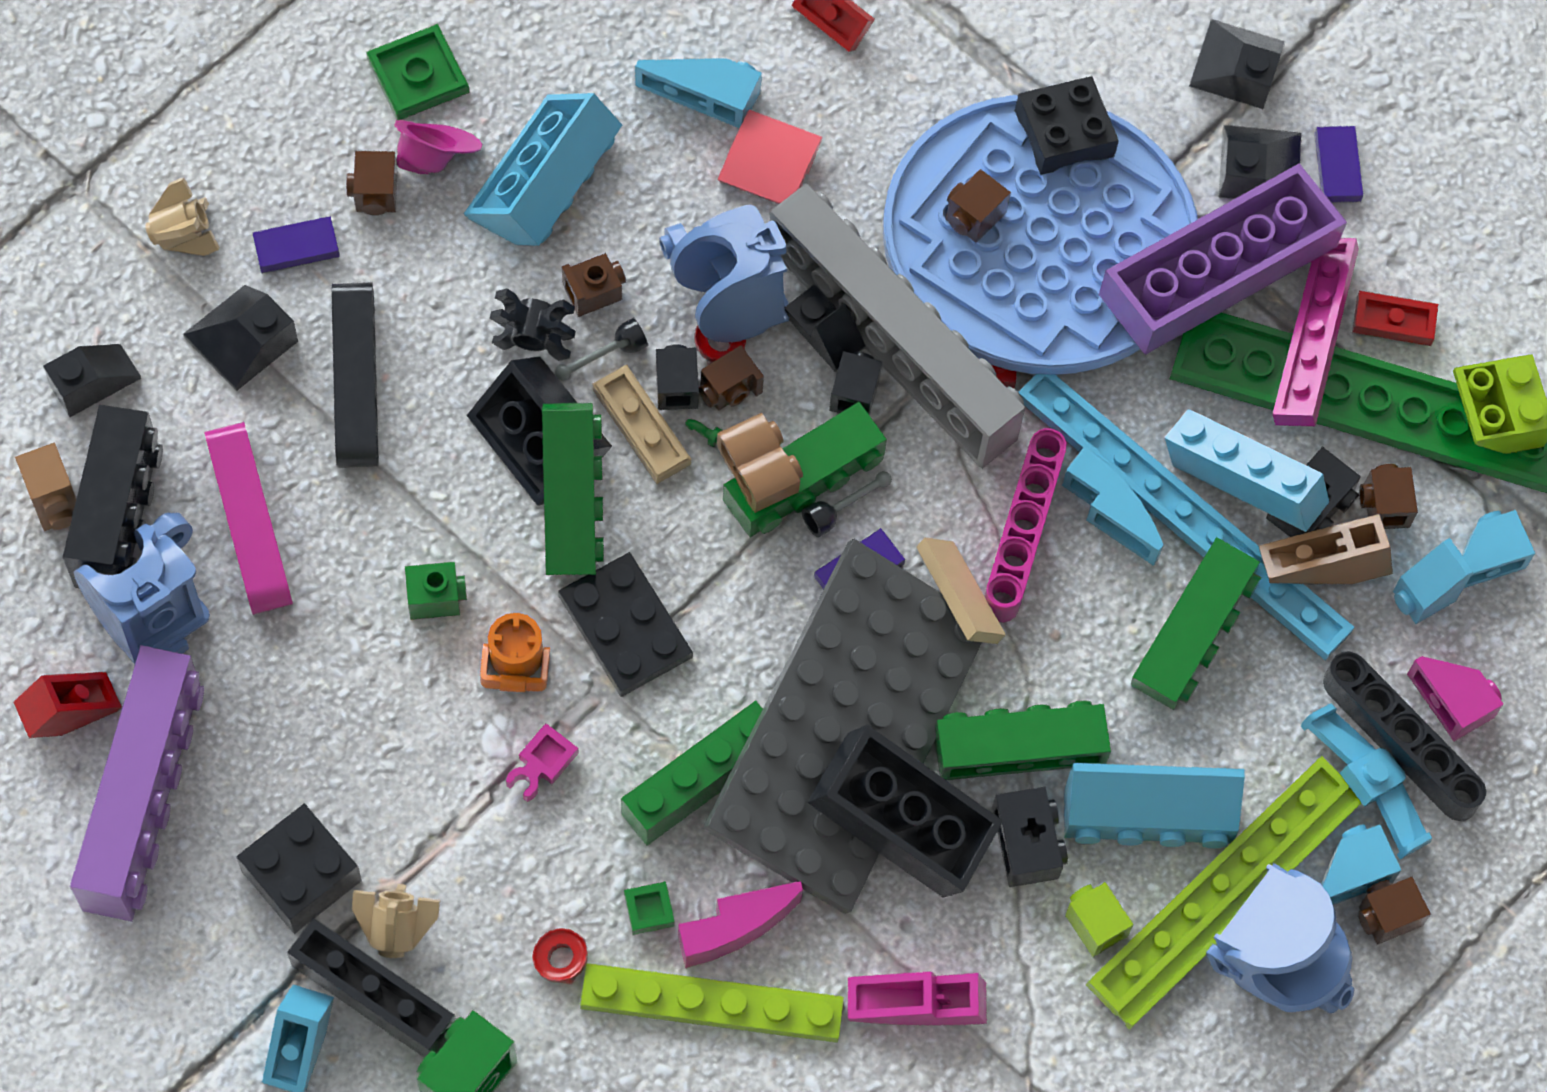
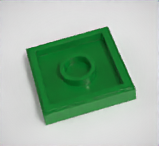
M438 24L366 51L367 60L397 120L405 119L470 93L469 85Z

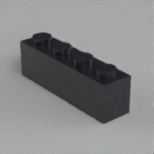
M315 918L310 921L288 950L287 954L293 968L425 1058L432 1050L438 1053L448 1041L445 1038V1034L456 1020L455 1014Z

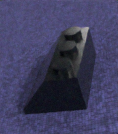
M541 356L511 360L466 415L537 506L544 504L543 404L577 403ZM603 434L602 439L594 440V456H602V458L612 447Z

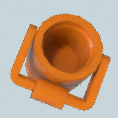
M510 613L498 618L492 624L488 633V644L483 643L480 682L484 688L510 692H539L546 689L550 647H544L543 649L541 629L535 620L525 614ZM489 655L491 665L500 675H487ZM542 664L541 677H530L536 673Z

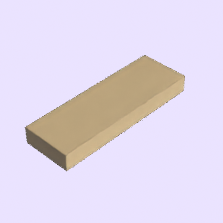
M628 365L619 368L592 384V390L656 484L691 465L690 456Z
M924 537L917 545L918 552L968 641L998 644L1006 634L953 541Z

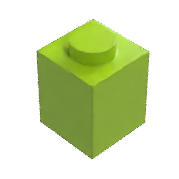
M1106 882L1096 888H1093L1091 884L1086 885L1071 895L1070 900L1072 902L1069 903L1065 916L1092 957L1097 956L1129 936L1134 924Z

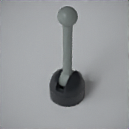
M633 317L617 328L613 342L569 365H558L555 369V375L559 380H567L571 372L617 348L626 353L638 352L649 346L648 341L639 323Z
M885 471L879 472L874 481L832 506L824 501L810 504L802 509V517L806 526L814 536L821 537L835 526L838 511L878 487H888L892 481L891 475Z

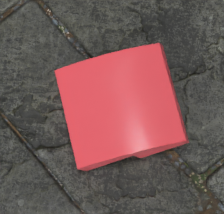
M749 110L730 148L718 181L780 204L801 188L806 174L810 172L822 137Z

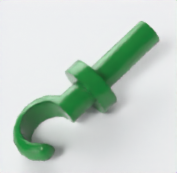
M687 419L685 422L687 428L697 431L701 436L708 439V445L715 447L717 444V434L723 431L722 429L715 427L714 430H711L694 419Z

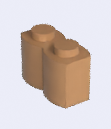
M762 413L717 434L718 449L755 513L798 493L800 478L803 477L802 469L795 456H787L780 446L784 440L778 425L774 421L768 422Z

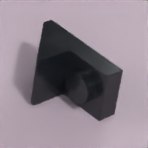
M815 284L784 307L789 321L834 372L839 368L843 351L853 354L865 349L866 345L848 307L842 304L836 309Z

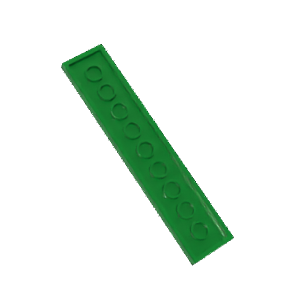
M1221 312L1183 333L1169 379L1273 411L1293 334ZM1339 347L1334 348L1316 424L1547 493V442L1544 447L1506 454L1475 445L1457 383Z

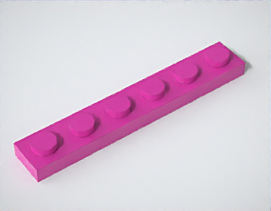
M1341 238L1336 248L1311 261L1273 410L1275 425L1316 426L1359 250L1357 238Z

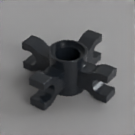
M508 288L496 291L495 299L503 303L505 310L491 311L489 319L504 327L505 330L502 334L493 336L492 344L502 350L510 349L514 345L528 351H543L546 349L549 355L558 361L570 358L571 351L563 347L561 340L574 339L576 331L563 323L562 319L568 314H574V305L564 299L556 301L552 305L533 298L520 301L518 296Z

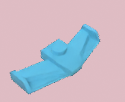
M1330 703L1311 713L1301 723L1302 729L1304 731L1309 729L1347 764L1340 772V775L1364 807L1376 801L1399 849L1397 853L1398 858L1403 859L1431 843L1432 836L1430 832L1426 833L1402 783L1406 778V774L1394 757L1386 749H1375L1336 713L1337 708Z

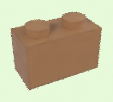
M55 442L16 456V462L43 530H61L69 527L76 503V496Z

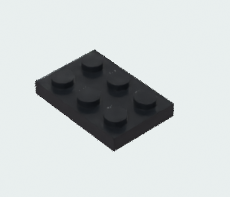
M630 552L597 569L596 574H588L558 590V597L620 697L693 658V651Z

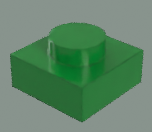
M666 881L624 890L632 935L675 927Z

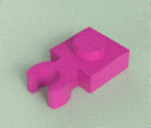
M545 723L519 753V760L526 765L524 767H517L508 774L506 786L511 789L517 781L526 780L530 786L524 791L523 799L526 802L531 801L538 793V782L542 777L550 784H553L579 754V748Z

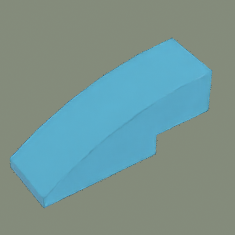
M1084 446L1067 468L1062 486L1091 505L1086 521L1154 566L1159 559L1164 544L1153 520L1141 500L1126 481L1107 462Z

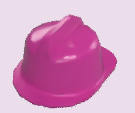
M396 120L394 124L397 130L401 132L397 146L396 165L400 169L418 174L440 173L456 153H476L481 150L483 145L480 139L473 134L452 126L420 124L404 120Z

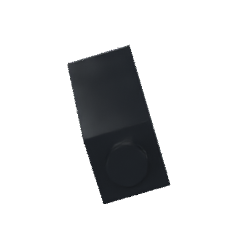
M121 344L78 346L43 365L50 387L69 417L78 414L141 379V375Z

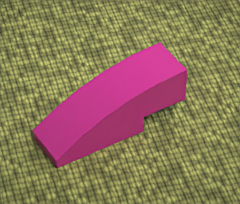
M801 881L718 898L716 904L717 916L678 924V938L685 968L718 959L739 950L764 935L782 921L801 902L803 892Z
M932 971L848 977V1020L852 1022L895 1025L987 1024L986 981L979 973L936 976Z

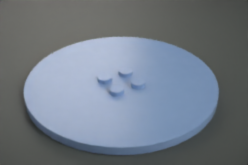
M1018 95L993 98L975 103L937 122L910 147L897 167L887 192L883 215V242L889 268L896 275L901 274L907 278L918 298L923 303L929 302L937 309L941 316V321L951 331L956 330L965 338L969 350L978 359L983 358L991 365L1030 374H1073L1113 364L1140 350L1139 346L1098 294L1107 269L1198 220L1191 193L1182 175L1163 150L1135 126L1107 111L1119 139L1113 158L1084 160L1069 164L1054 172L1040 175L1029 138L1015 113ZM981 169L1008 189L1011 195L1007 213L975 243L968 236L958 234L946 220L949 205L947 197L958 183L962 182L965 184Z

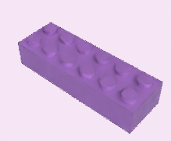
M1299 163L1107 269L1098 295L1146 355L1338 246L1347 222Z
M140 646L70 884V888L83 912L132 922L136 909H143L148 886L143 884L147 869H154L159 854V844H155L159 829L166 828L170 816L171 806L166 804L170 789H177L181 778L182 765L178 764L182 749L188 750L192 740L193 725H189L193 710H200L204 697V686H200L199 672L195 670L190 655Z

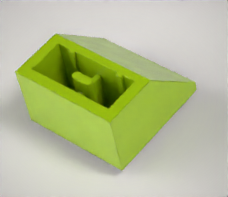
M1533 354L1454 368V377L1475 445L1505 454L1545 446L1547 442V398Z

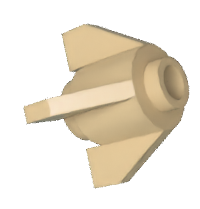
M184 177L169 183L149 213V222L145 224L146 232L150 241L154 245L159 244L164 250L205 256L218 251L220 248L211 230L202 233L203 230L209 228L205 212L209 203L206 197L200 200H187L192 198L193 194Z
M398 884L395 891L380 893L379 901L376 903V892L354 890L352 911L369 944L379 950L378 954L380 956L401 958L404 957L405 952H409L416 947L439 917L440 900L419 897L416 906L414 905V896L406 893L407 885Z

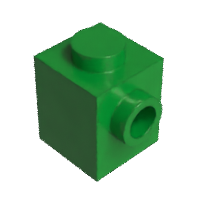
M455 562L405 566L410 620L460 615L459 601L467 600L465 575H456Z

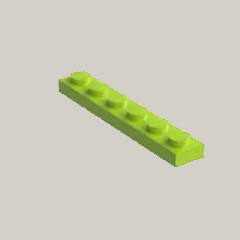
M586 963L580 1008L582 1010L838 1043L844 997Z

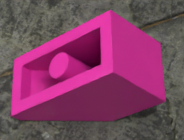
M1421 656L1414 661L1407 673L1454 742L1494 719L1504 705L1496 684L1490 679L1486 680L1481 671Z

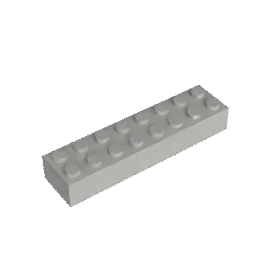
M806 183L770 211V221L776 222L786 243L787 252L781 255L785 266L807 289L815 284L836 309L842 304L848 307L866 345L865 349L876 360L883 361L882 366L981 469L1018 440L1026 408L1020 394L1014 388H1006L996 377V372L990 363L983 358L978 359L969 350L965 338L958 331H951L941 321L939 312L929 302L923 303L918 298L907 278L901 274L896 275L887 266L883 254L877 248L869 247L860 238L857 228L848 219L842 220L834 212L830 200L822 192L818 191L816 193Z

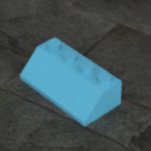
M594 93L547 95L463 214L471 221L515 245L539 246L551 235L552 226L561 213L565 212L572 205L573 196L582 183L592 176L594 166L602 154L612 147L615 142L614 137L623 124Z
M1073 763L1064 788V838H1075V841L1080 844H1095L1100 842L1101 839L1117 840L1119 844L1126 846L1139 845L1143 841H1160V845L1165 847H1179L1185 845V842L1202 843V846L1206 848H1224L1235 840L1239 832L1245 769Z

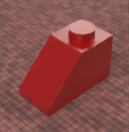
M107 672L41 675L13 702L29 738L63 736L114 714L122 708Z

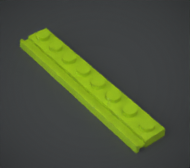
M1320 756L1085 985L1115 1016L1118 1015L1130 1030L1207 955L1206 952L1212 944L1217 945L1214 939L1215 934L1221 935L1267 874L1266 867L1268 864L1271 866L1276 864L1286 871L1294 870L1361 804V801L1340 773L1323 756Z

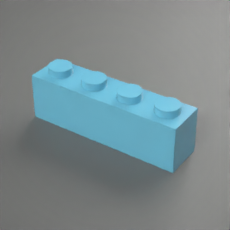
M1190 409L1184 413L1165 437L1172 466L1305 532L1329 503L1322 473Z

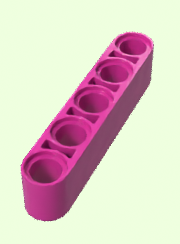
M240 422L205 431V438L252 615L293 605L245 423Z
M1040 429L1033 434L1030 440L987 584L985 598L997 620L1002 623L1011 621L1019 612L1065 456L1066 440L1055 429ZM1042 448L1053 451L1055 456L1050 458L1043 457L1037 450ZM1030 484H1037L1041 486L1045 490V492L1039 494L1033 493L1029 491L1026 486ZM1027 520L1034 525V528L1023 530L1015 522ZM1016 556L1024 564L1018 567L1011 566L1005 561V558ZM1000 592L1006 593L1011 596L1013 601L1007 604L1000 603L993 595Z

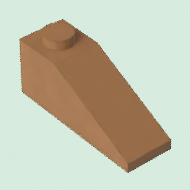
M1379 514L1259 545V551L1269 583L1356 584L1393 574L1391 547Z

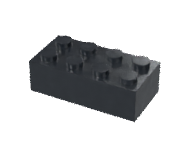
M99 404L63 553V560L75 588H79L76 582L74 571L84 564L90 566L97 573L116 575L137 563V559L133 557L135 545L137 544L134 531L146 524L145 520L142 519L144 506H151L154 496V482H151L153 468H160L163 456V445L158 444L157 441L158 429L153 427L149 412Z
M869 725L847 733L807 802L943 898L964 892L1003 823L1002 819Z

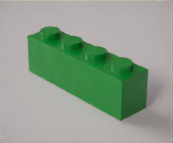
M858 402L782 448L787 456H795L802 469L803 477L800 478L798 493L755 513L734 477L723 484V501L750 538L760 531L762 534L769 533L779 526L782 518L793 511L796 513L802 512V509L816 501L817 496L827 490L835 492L848 483L850 476L861 469L867 472L880 464L885 455L887 438L861 403Z
M593 403L543 404L546 575L596 574V562H604V537H595V521H603V496L595 497L594 481L603 480L602 456H594V440L602 439L601 414L593 415Z
M1216 537L1132 676L1131 686L1172 710L1176 708L1180 700L1187 704L1199 684L1193 677L1201 665L1208 669L1220 649L1219 646L1214 644L1220 632L1223 630L1229 634L1241 612L1236 610L1235 607L1241 597L1245 596L1250 599L1262 578L1256 574L1260 561Z
M756 700L621 798L622 816L646 846L722 791L763 710Z
M1085 700L1072 702L1065 708L1051 709L1049 705L1041 704L1028 707L1023 712L1009 713L1008 709L999 708L989 710L981 716L968 717V714L962 712L945 715L943 719L937 720L935 727L939 775L945 780L1072 768L1073 763L1107 764L1111 754L1104 704L1092 705L1091 701Z

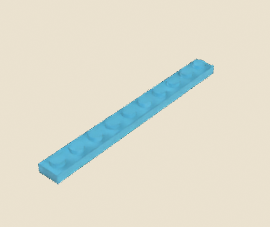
M1036 374L1018 392L1024 401V406L1051 429L1059 431L1065 440L1078 452L1086 446L1107 462L1126 481L1141 500L1144 507L1203 558L1216 537L1260 561L1256 574L1262 578L1251 598L1325 661L1352 633L1355 627L1304 584L1269 583L1259 546L1055 374Z

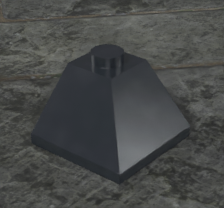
M1211 19L1189 87L1264 109L1285 41Z
M1224 125L1222 132L1219 197L1236 199L1299 164L1301 133Z
M247 285L242 286L183 333L184 338L236 391L298 342L294 320L267 293Z

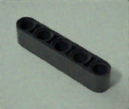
M373 282L332 284L337 468L379 466Z
M1350 651L1341 652L1336 655L1323 679L1324 689L1328 695L1380 748L1386 749L1394 757L1405 774L1446 816L1456 821H1465L1471 818L1486 797V786L1482 779L1360 655ZM1344 670L1349 672L1353 676L1354 681L1346 682L1341 680L1336 671ZM1366 700H1374L1380 703L1383 707V712H1375L1369 709L1366 705ZM1395 730L1408 732L1413 742L1401 741L1396 736ZM1425 760L1437 762L1441 766L1442 772L1435 773L1430 771L1425 765ZM1454 791H1465L1471 797L1472 803L1466 804L1459 801Z

